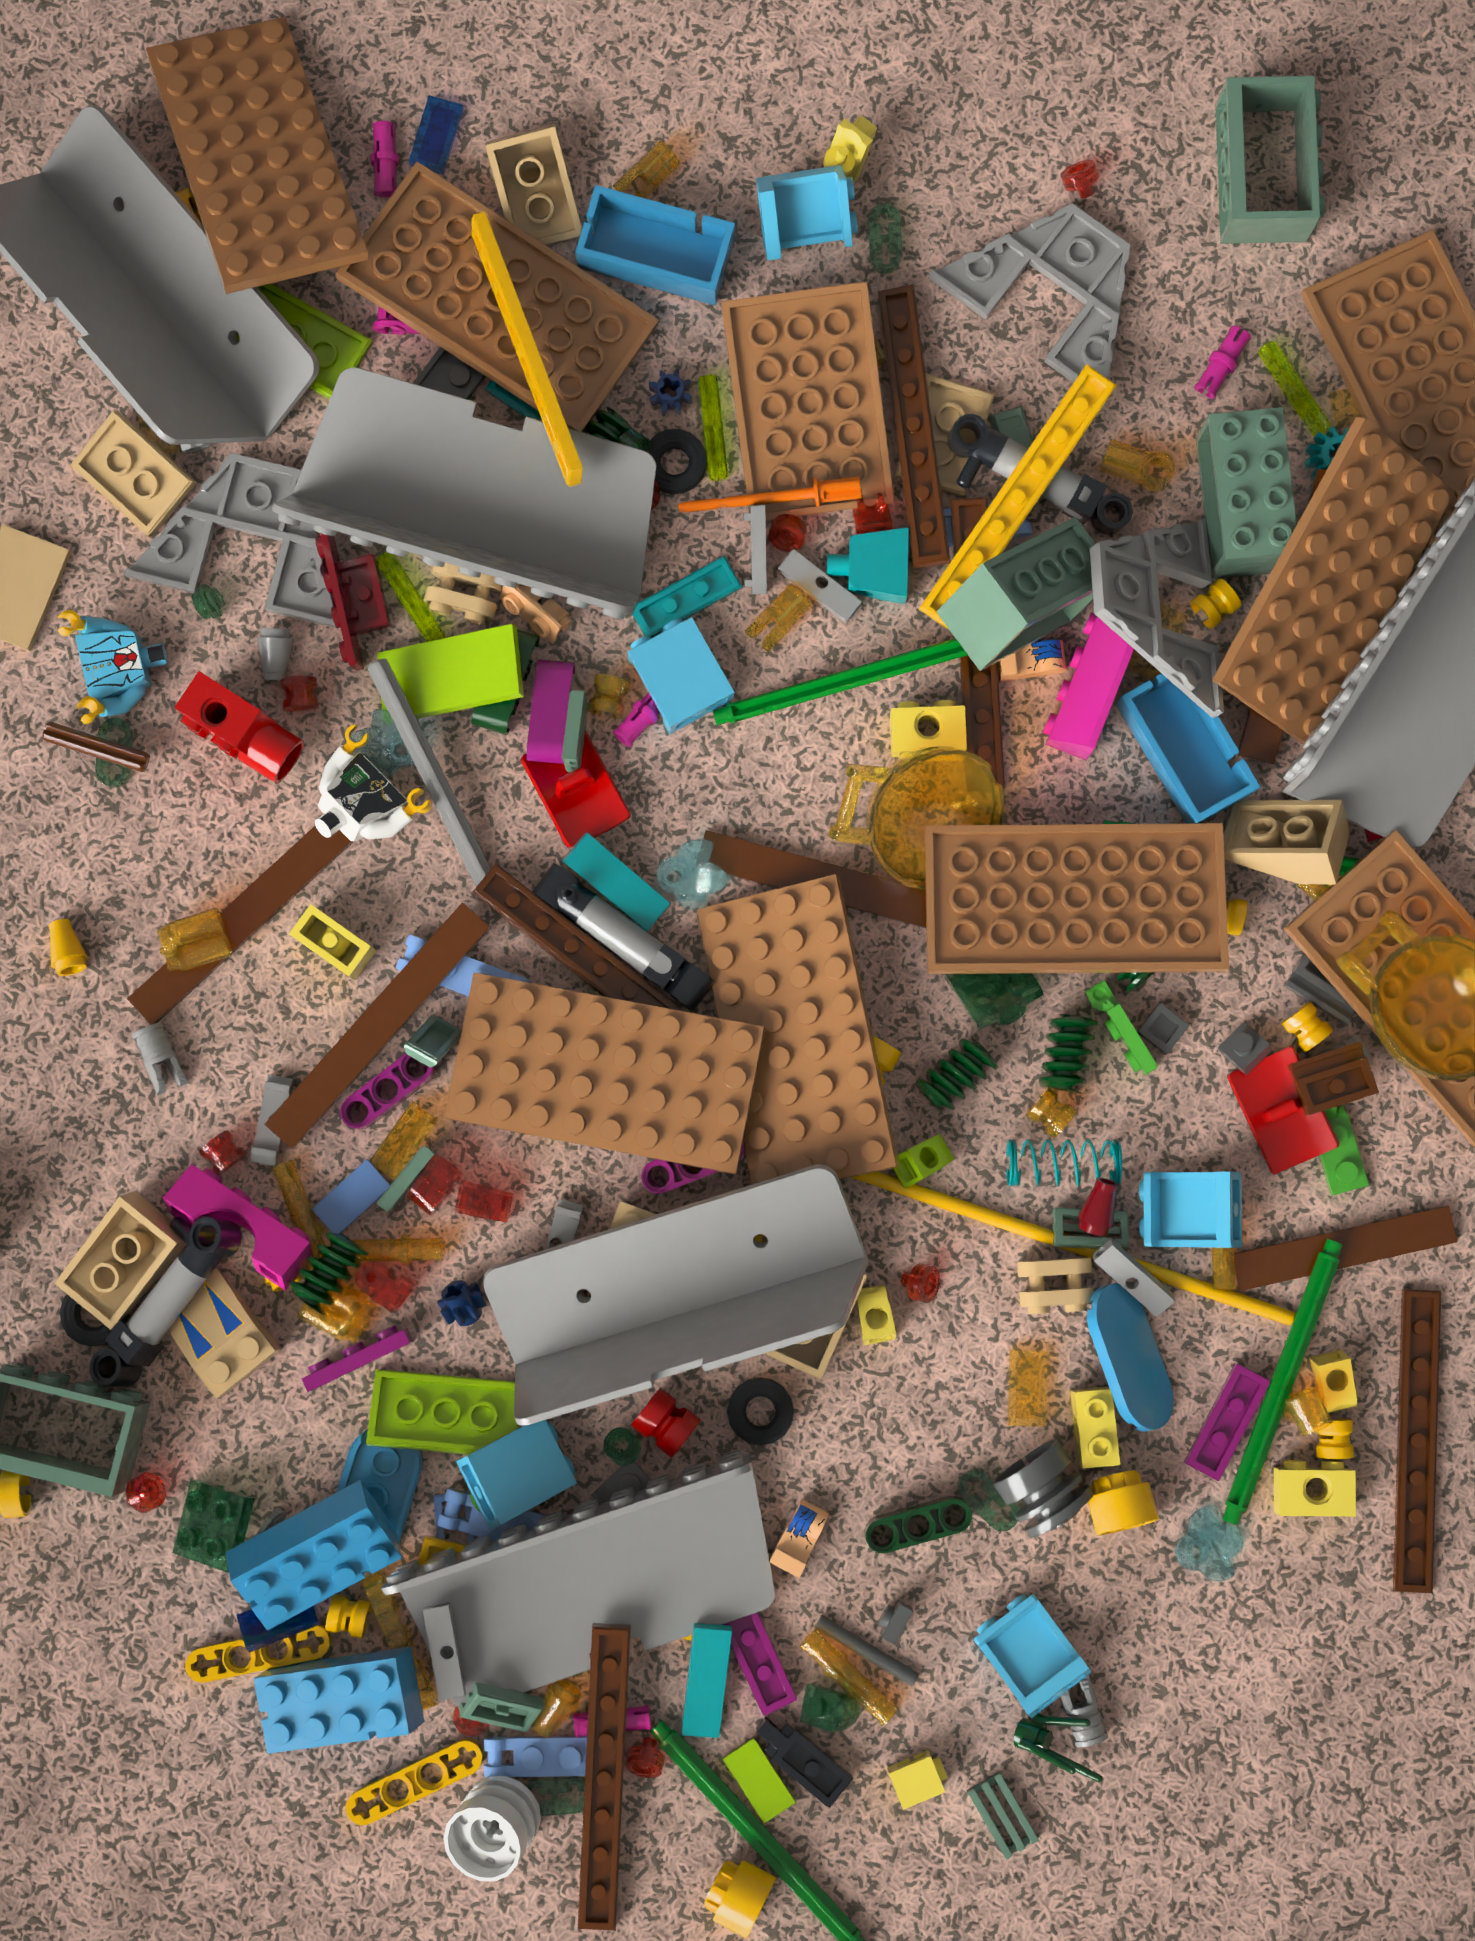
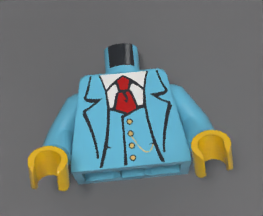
M65 610L57 616L58 618H66L71 622V628L61 627L58 629L61 635L68 636L76 630L80 633L75 635L89 696L82 698L77 704L76 709L86 707L91 711V713L85 714L81 718L84 724L93 722L97 715L107 717L129 712L145 696V689L152 686L149 668L168 664V657L163 643L143 647L142 638L127 625L105 618L80 617L73 610Z

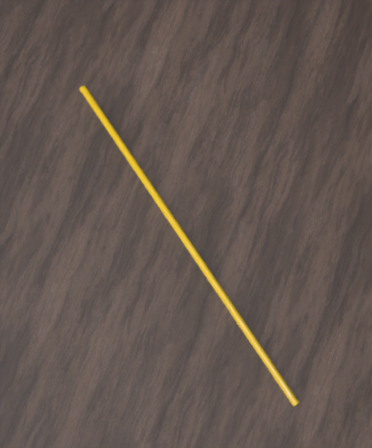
M878 1171L850 1177L1053 1246L1054 1233L1051 1229L917 1184L904 1188L899 1178ZM1058 1247L1084 1257H1091V1259H1093V1254L1098 1250ZM1134 1258L1160 1282L1289 1326L1293 1322L1294 1311Z

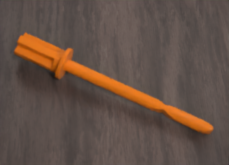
M860 476L818 481L816 477L813 478L814 487L731 496L723 499L694 500L679 503L677 506L680 512H695L722 507H740L815 498L816 507H820V503L862 498Z

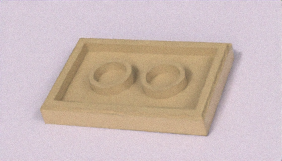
M926 374L941 491L964 498L966 489L960 487L956 480L969 457L962 458L955 455L948 446L947 437L956 420L965 414L978 415L987 422L995 394ZM967 428L959 430V435L964 442H976V435L972 430ZM899 460L895 478L902 479Z
M115 409L70 464L73 469L148 537H152L162 527L197 483L196 480L130 420Z
M3 524L0 528V640L31 651L72 552L69 549Z

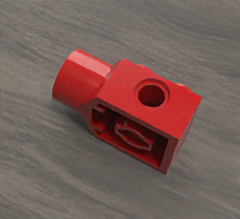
M200 671L197 672L174 707L183 715L180 722L186 725L189 730L205 740L210 734L213 736L210 741L217 745L220 750L234 759L238 757V760L275 784L280 783L289 774L304 748V740L286 730L264 712ZM227 714L226 718L218 723L219 719Z

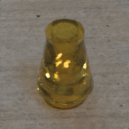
M565 1679L549 1684L543 1698L545 1708L531 1725L532 1728L539 1735L550 1738L553 1732L580 1707L581 1691Z

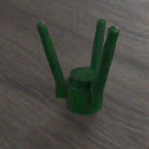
M1038 1713L1032 1720L1022 1718L1019 1721L1014 1733L1013 1741L1015 1747L1034 1753L1070 1774L1077 1772L1096 1782L1103 1780L1100 1774L1049 1749L1052 1742V1731L1047 1730L1046 1725L1088 1727L1090 1725L1089 1719L1045 1716Z

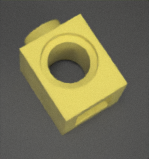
M929 1750L915 1755V1760L913 1761L907 1758L887 1767L888 1774L903 1810L945 1793L942 1781L948 1779L940 1757L932 1759Z

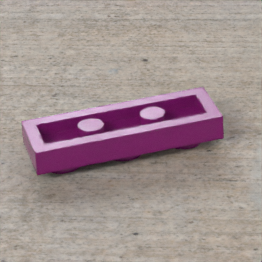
M395 1325L376 1334L378 1342L366 1348L363 1342H359L343 1350L342 1353L345 1358L331 1364L329 1358H326L308 1367L311 1374L301 1378L307 1392L315 1390L414 1342L408 1328L398 1331Z
M1234 1363L1184 1463L1219 1481L1271 1381Z
M758 1612L722 1624L732 1628L730 1645L762 1715L765 1716L796 1701L797 1696Z

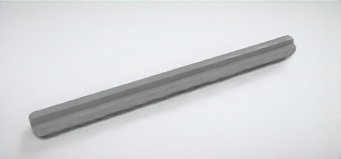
M383 658L374 661L368 666L367 670L477 887L491 867L388 660Z

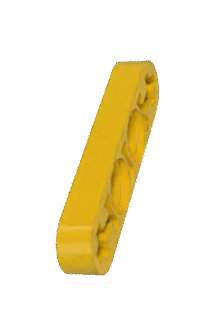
M311 1623L206 1645L195 1649L188 1655L185 1662V1670L192 1680L198 1683H205L314 1660L322 1657L330 1649L332 1636L330 1632L325 1631L324 1625ZM310 1631H315L317 1637L323 1636L324 1642L318 1646V1651H313V1647L310 1645L303 1646L298 1649L300 1656H294L295 1643L290 1634H297L296 1642L310 1637ZM280 1638L286 1642L288 1652L284 1658L275 1659L269 1655L267 1645L271 1639ZM243 1646L249 1650L251 1660L247 1666L239 1667L232 1662L231 1651L234 1647ZM223 1649L222 1662L227 1671L221 1672V1664L208 1668L207 1675H203L201 1669H195L194 1663L200 1659L199 1654H204L205 1660L217 1659L220 1657L217 1650Z
M460 1739L357 1789L346 1802L348 1818L356 1825L373 1823L473 1774L483 1762L484 1753L481 1745L474 1739ZM461 1747H465L468 1752L474 1750L476 1755L472 1759L473 1765L468 1766L466 1762H461L452 1768L457 1774L450 1776L448 1763L442 1756L448 1754L450 1762L460 1755ZM432 1762L442 1768L443 1776L439 1782L429 1783L425 1781L422 1776V1768L425 1764ZM395 1779L403 1780L409 1789L407 1797L401 1800L392 1798L388 1793L389 1782ZM379 1787L381 1799L388 1807L382 1809L381 1802H378L369 1809V1816H365L363 1812L356 1813L354 1808L358 1804L357 1798L362 1797L365 1802L374 1799L378 1794L373 1789Z

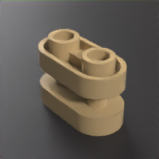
M445 563L444 567H432L431 574L441 580L439 587L427 586L423 602L430 605L428 609L430 612L442 616H450L451 609L465 613V621L481 626L485 625L486 620H494L497 605L488 601L490 592L501 593L503 588L502 585L494 582V576L481 573L479 578L464 575L458 572L459 566ZM458 583L476 588L474 596L453 591L454 584Z
M1091 1257L1017 1262L1018 1277H1029L1030 1291L1019 1292L1020 1307H1028V1314L1051 1313L1050 1306L1065 1305V1312L1087 1311V1303L1093 1302V1300L1090 1301V1298L1094 1292V1287H1082L1081 1276L1082 1273H1092ZM1066 1275L1067 1288L1045 1290L1044 1276Z

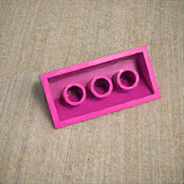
M1091 612L1082 632L1089 635L1084 648L1076 647L1069 665L1075 668L1071 681L1063 680L1056 700L1062 702L1058 714L1050 713L1043 730L1044 734L1049 735L1045 745L1085 761L1095 749L1134 650Z

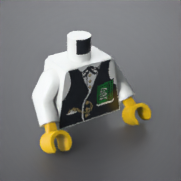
M351 725L345 732L346 744L344 746L340 745L324 767L319 785L322 797L318 804L319 809L324 814L315 820L316 828L327 838L331 837L338 830L350 841H357L363 837L368 840L391 838L414 819L413 814L416 812L420 814L429 812L432 807V801L429 799L423 805L416 806L415 801L424 793L423 789H413L406 799L361 752L355 755L353 751L356 748L364 747L369 741V735L366 733L360 742H353L351 735L356 730L357 725Z

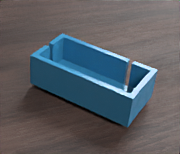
M595 185L586 214L587 223L584 222L575 251L577 266L587 271L716 306L735 241V223L703 215L702 234L696 233V212Z
M1162 673L1156 676L1153 682L1149 680L1122 695L1116 703L1121 715L1186 824L1203 823L1252 795L1260 788L1244 758L1238 761L1232 768L1227 763L1240 751L1219 716L1215 718L1210 717Z
M361 1480L226 1552L230 1581L247 1603L250 1602L252 1611L267 1631L364 1579V1571L369 1569L373 1574L402 1558L394 1527Z
M411 1647L300 1662L267 1669L254 1678L259 1711H267V1716L261 1720L267 1754L372 1739L375 1735L377 1739L409 1735L425 1722Z

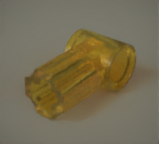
M1111 439L1100 471L1141 484L1150 491L1159 492L1165 490L1170 485L1175 472V462L1166 452H1149ZM1151 466H1160L1164 468L1167 475L1163 478H1154L1149 474L1148 469Z
M1316 1387L1290 1393L1289 1397L1285 1400L1286 1406L1283 1415L1287 1421L1297 1425L1302 1436L1318 1432L1333 1423Z

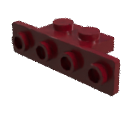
M319 533L320 536L315 538L316 547L320 558H325L328 571L323 572V578L328 593H333L336 605L331 607L332 618L336 628H341L344 640L339 642L340 653L344 663H349L356 671L363 670L364 665L357 635L391 626L377 560L373 554L340 562L335 537Z

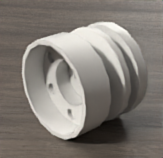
M489 1776L478 1781L469 1791L461 1806L455 1811L446 1826L444 1833L445 1849L453 1865L465 1875L479 1881H497L508 1876L518 1865L539 1830L541 1822L540 1807L533 1793L520 1781L507 1776Z

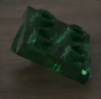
M1032 973L944 974L979 1031L996 1021L1002 1026L1014 1023L1024 1015L1027 1004L1044 995L1041 986Z
M190 1479L172 1553L229 1573L226 1552L244 1543L255 1498L247 1496V1492L244 1490H240V1492L224 1490L225 1486Z

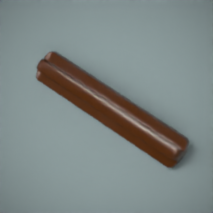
M48 722L43 731L42 738L47 742L136 771L145 772L150 761V755L144 751L54 722Z

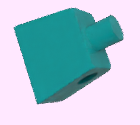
M909 528L850 536L849 554H827V575L848 576V591L851 594L906 604Z

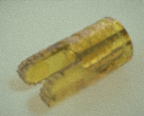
M658 140L654 147L639 162H636L613 187L621 192L639 176L646 185L636 192L634 196L646 199L659 187V183L663 182L666 176L673 172L674 168L677 169L680 166V161L667 145Z
M788 584L785 590L779 594V597L774 599L772 604L767 606L747 627L745 633L749 637L755 638L773 621L776 626L764 638L761 647L769 653L791 630V627L798 622V619L802 618L805 612L810 610L813 605L797 587Z

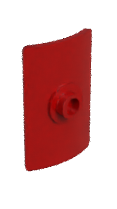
M586 730L581 767L572 772H567L564 764L527 761V754L521 757L520 760L567 847H573L585 832L596 838L631 817L627 805Z
M1293 1046L1265 1057L1247 1075L1239 1069L1227 1075V1079L1269 1170L1274 1175L1339 1147V1141L1325 1111L1305 1116L1293 1083V1075L1288 1068L1289 1064L1301 1061Z

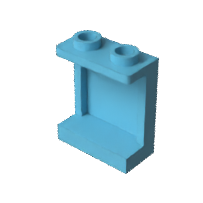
M842 165L756 178L762 238L767 261L782 259L781 249L838 240L844 242L845 248L853 246L852 234L858 233L855 211H849L848 200L855 199L852 177L846 178Z
M692 617L685 621L677 618L669 622L662 628L664 632L653 638L646 635L637 639L630 645L632 649L627 652V659L630 665H634L663 717V724L669 735L707 715L714 709L732 701L735 693Z
M1144 1172L1143 1180H1141L1139 1185L1140 1200L1144 1202V1217L1140 1220L1139 1232L1141 1238L1144 1239L1145 1247L1242 1248V1172Z
M543 1420L530 1425H524L456 1461L489 1529L512 1520L577 1484L574 1478V1466L571 1460L562 1454L557 1444V1432L550 1422Z
M1022 1594L1007 1606L1009 1612L998 1621L995 1617H992L979 1626L977 1629L979 1635L973 1640L1015 1695L1028 1716L1033 1718L1092 1672L1037 1597L1032 1594L1027 1598L1025 1594Z

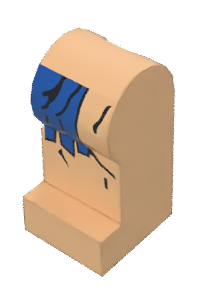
M1047 640L1032 643L997 662L999 682L1052 675L1067 671L1063 640Z
M801 1499L790 1522L787 1523L770 1555L769 1562L800 1578L829 1513Z

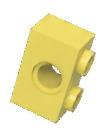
M941 700L934 702L933 707H920L919 702L909 701L898 703V708H891L892 757L965 754L967 750L965 705L956 706V701ZM923 720H930L936 724L938 732L933 736H924L918 730V724Z
M311 904L289 933L293 938L355 981L377 951Z
M1097 1387L1070 1390L1078 1466L1084 1469L1120 1465L1114 1400L1110 1388Z
M1284 1460V1467H1273L1274 1513L1280 1516L1356 1517V1471L1344 1468V1461L1322 1460L1321 1467H1307L1304 1460ZM1319 1478L1322 1482V1491L1318 1496L1310 1498L1306 1493V1485L1309 1480Z

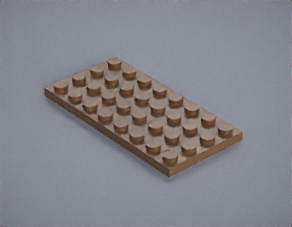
M286 17L146 48L147 58L226 294L368 260V251Z
M416 162L362 236L368 251V260L339 267L336 271V279L538 410L472 237L473 214L485 211L566 425L572 430L585 431L588 422L592 421L597 411L601 408L658 326L659 319L427 167Z
M1430 230L1307 287L1301 293L1362 418L1368 419L1455 491L1426 545L1427 549L1437 539L1435 535L1447 517L1451 516L1456 508L1454 507L1455 503L1475 478V312L1434 230Z
M1355 417L1212 681L1298 742L1304 744L1310 733L1314 729L1316 730L1321 721L1325 720L1321 718L1332 699H1335L1339 692L1344 690L1340 687L1350 670L1354 669L1360 659H1362L1359 656L1369 640L1374 638L1378 630L1381 629L1379 627L1380 622L1388 610L1393 607L1400 590L1408 580L1455 491L1368 419Z
M1223 823L925 825L927 974L1227 972L1229 970Z
M1393 830L1337 880L1336 884H1332L1283 929L1475 1148V920L1399 832Z
M834 874L697 909L710 978L715 981L712 989L718 1018L765 1027L744 1136L745 1155L751 1185L817 1164L832 1168L839 1180L899 1167L840 876Z
M474 972L444 1118L737 1175L765 1027Z

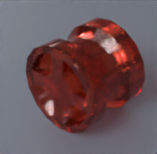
M292 676L280 680L281 689L285 691V699L282 702L283 711L298 712L319 708V700L314 694V689L318 686L316 677Z
M225 1130L214 1137L199 1151L204 1159L211 1161L213 1164L212 1170L218 1176L229 1170L247 1154L242 1147H237L232 1142L233 1136L229 1130Z

